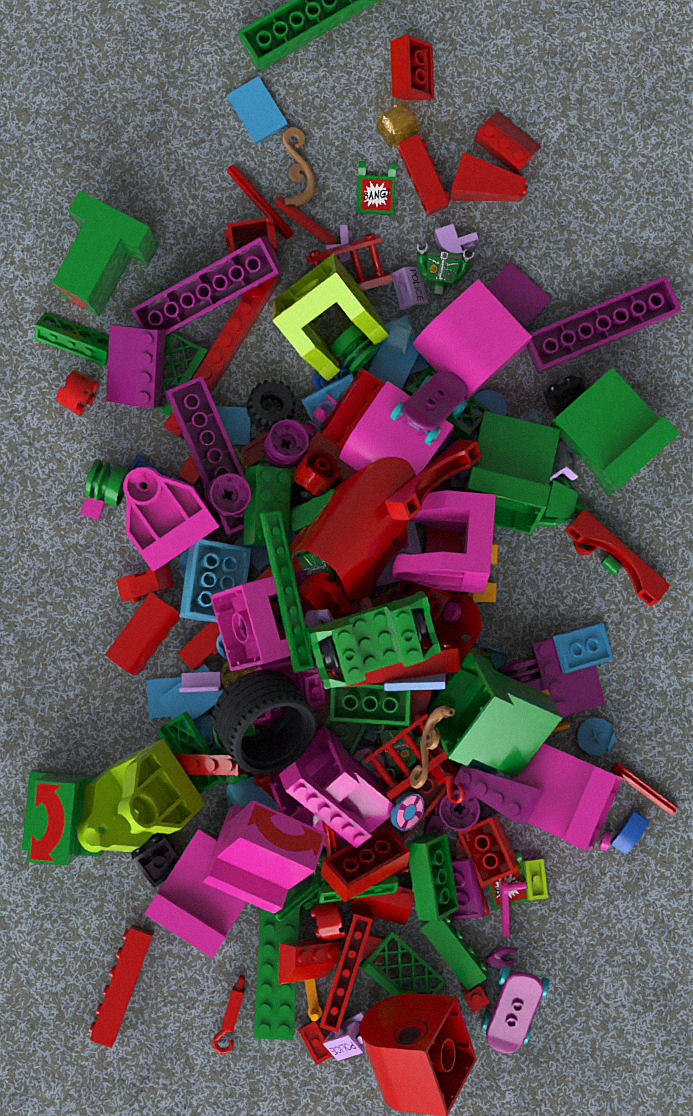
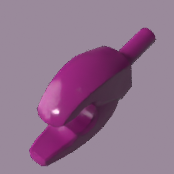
M440 801L435 805L434 813H431L425 822L424 834L429 833L432 828H436L438 830L437 833L444 832L445 824L439 815Z
M514 947L498 948L489 954L488 959H483L486 964L490 963L493 968L501 969L503 964L511 966L515 959L505 960L503 955L515 953L518 949Z

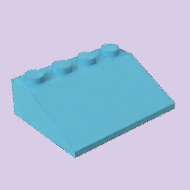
M203 539L190 546L179 617L217 622L210 596L247 583L251 548Z

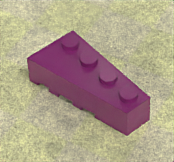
M463 765L453 781L456 785L460 783L465 791L514 822L522 825L526 824L544 790Z

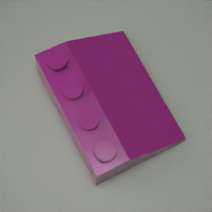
M110 324L106 401L145 408L161 407L165 329Z
M553 638L530 643L533 657L537 660L536 668H539L538 676L542 679L544 690L548 689L549 696L561 716L605 704L595 665L563 674Z

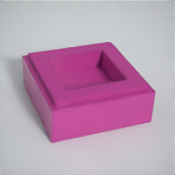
M86 497L80 514L100 520L105 503L101 500L96 501L94 498Z

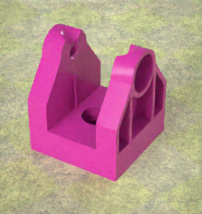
M152 467L136 468L126 476L123 483L124 492L127 497L125 533L153 572L219 527L218 520L192 484L162 475ZM142 482L147 483V489L142 488Z
M448 490L429 493L424 499L422 510L411 520L407 521L444 531L465 532L463 553L434 552L397 555L392 567V577L435 589L484 593L491 568L496 495Z
M304 569L294 571L297 589L308 578ZM273 576L242 584L210 596L231 671L265 664L290 656L286 636L279 637L269 602L270 598L277 597Z

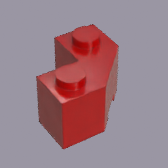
M168 565L161 566L154 572L148 569L144 572L131 574L116 580L122 602L130 601L131 604L142 601L141 597L148 595L150 592L156 593L159 596L168 593L167 589L174 587Z

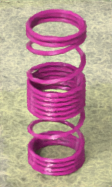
M327 394L326 398L329 399L335 406L329 404L328 402L322 401L323 405L327 408L329 412L317 406L318 408L313 412L314 414H311V416L318 423V425L310 421H306V423L309 426H307L305 423L303 425L307 432L312 436H314L316 431L310 426L309 423L313 424L314 426L321 427L319 422L314 418V416L322 422H324L329 417L328 414H331V411L324 403L332 407H336V405L339 404V402H337L329 394Z

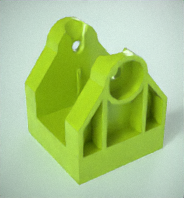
M334 253L273 299L272 321L301 357L327 381L337 375L340 371L338 367L340 364L311 320L335 302L340 305L351 321L375 345L390 336L389 330L362 289Z
M161 739L111 764L85 787L81 819L76 829L77 838L80 844L90 852H99L101 850L130 852L141 847L153 834H171L182 829L206 803L164 739ZM99 826L101 827L102 833H100L98 830Z

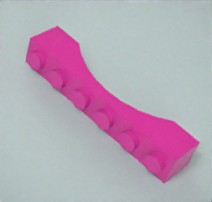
M294 762L279 774L287 793L354 847H359L372 836L363 818L354 811H348L335 803L297 763Z

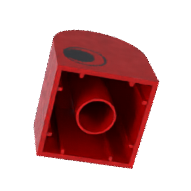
M404 993L378 1002L363 1016L359 1032L383 1100L388 1106L398 1111L448 1116L477 1060L457 997Z

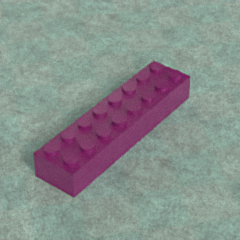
M263 236L132 308L131 312L139 327L165 329V336L279 275L284 272V269L267 236Z
M663 276L529 333L532 338L526 348L537 373L540 374L674 317L681 311V308L667 276Z
M203 376L164 391L205 489L214 478L227 473L237 474L246 480ZM224 492V495H222L223 499H228L230 493ZM245 509L240 513L230 516L216 514L224 534L229 535L244 528Z

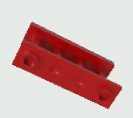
M375 233L366 234L363 239L327 250H313L309 252V255L305 256L307 263L313 262L314 267L321 263L320 260L328 258L333 253L340 261L339 254L350 251L357 276L355 281L362 291L392 282L390 273L382 270L375 244L382 240ZM365 246L369 247L375 270L374 275L368 277L363 273L357 251L358 248Z
M421 713L412 719L413 724L378 750L375 751L372 748L363 755L366 758L363 760V763L366 764L370 761L388 785L387 789L389 791L386 794L390 800L411 786L409 779L413 770L408 767L392 744L402 737L420 761L419 765L422 766L421 749L408 732L417 725L423 732L426 723L424 720L429 717L427 714L424 716ZM440 742L435 748L437 756L431 760L428 757V772L448 758ZM385 749L404 773L403 777L405 779L400 783L393 780L376 756Z

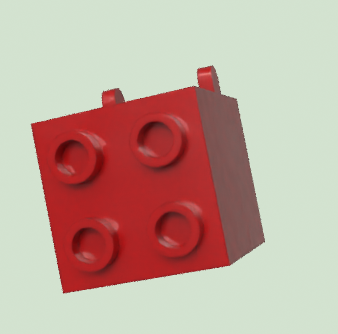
M273 216L227 224L228 230H224L227 246L231 247V249H227L228 255L236 251L235 242L242 241L243 246L260 237L267 236L279 259Z

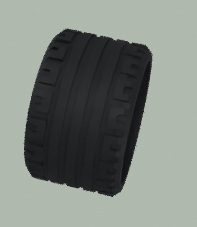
M273 669L250 672L232 682L219 696L212 716L214 730L234 762L244 771L256 774L276 772L297 761L311 745L317 728L316 713L296 684L285 673L278 670L274 671ZM286 706L283 714L269 728L255 735L243 736L250 724L260 715L274 708Z

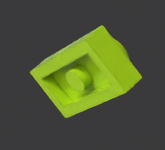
M544 859L523 860L525 881L527 883V899L548 898Z

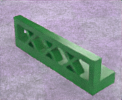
M44 312L35 325V340L103 366L107 363L109 336ZM49 320L54 322V324H47L45 321ZM62 328H70L72 331H65ZM85 334V335H88L89 338H84V337H81L80 335ZM103 341L108 344L104 346L102 344H99L98 342Z

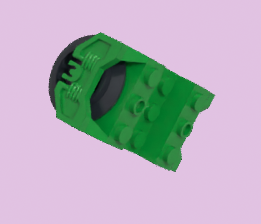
M423 591L416 592L415 595L409 597L403 593L399 600L327 623L319 620V625L306 627L314 662L325 690L366 680L365 673L402 662L404 667L417 664L441 652L430 615L428 597ZM427 639L430 647L421 650L422 640ZM333 670L335 675L339 677L328 678L326 671Z

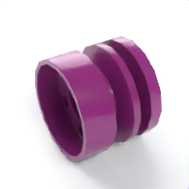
M285 419L278 421L273 425L263 442L265 458L270 464L278 468L292 467L299 461L308 447L309 436L307 430L295 420Z
M232 473L214 478L209 482L205 490L207 506L212 512L221 516H230L242 512L248 506L251 499V490L247 481L243 477ZM224 492L230 493L228 499H223L222 495H224Z
M522 658L510 661L497 668L499 673L507 672L506 676L541 692L544 690L542 679L532 678L531 675L538 672L539 668H529L530 665L537 663L536 658Z
M457 787L453 788L454 796L458 798L460 791ZM465 791V799L461 803V806H465V808L462 810V813H459L458 810L454 809L457 807V804L450 802L446 792L439 805V815L442 822L448 828L456 831L471 828L477 822L480 815V803L475 796Z

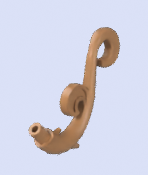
M290 127L283 133L282 141L298 163L290 167L289 178L295 183H300L306 176L307 185L303 192L299 190L298 195L285 198L284 203L286 206L294 205L297 207L309 202L314 194L320 190V187H315V176L307 161L289 144V137L294 136L298 140L294 147L296 149L300 148L305 142V135L301 129Z
M449 706L436 708L426 719L421 738L422 766L417 765L412 770L409 779L411 786L414 788H420L426 782L429 749L433 750L436 748L440 740L439 731L433 729L442 718L455 714V710Z

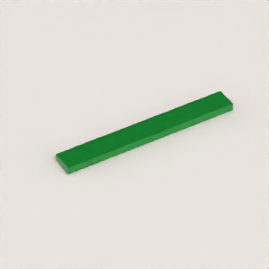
M281 510L261 513L260 519L293 671L295 673L313 669L315 667Z

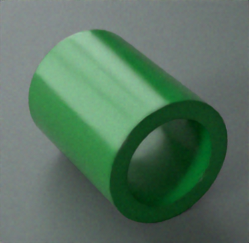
M610 554L600 563L612 575H615L622 567Z

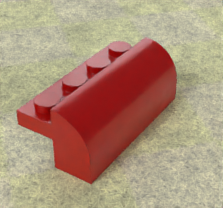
M360 368L338 401L339 404L334 407L319 432L343 449L352 431L385 383L363 368Z
M315 573L305 579L298 587L299 596L310 610L329 609L334 620L358 613V610L351 605L350 599L346 598V595L341 591L342 588L332 579L329 573Z
M150 592L108 649L105 656L133 676L138 675L145 668L149 658L156 653L160 643L167 638L170 629L178 623L180 611Z

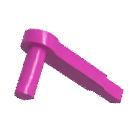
M506 880L499 881L503 937L510 936L508 893L512 890L527 889L526 881L507 883Z

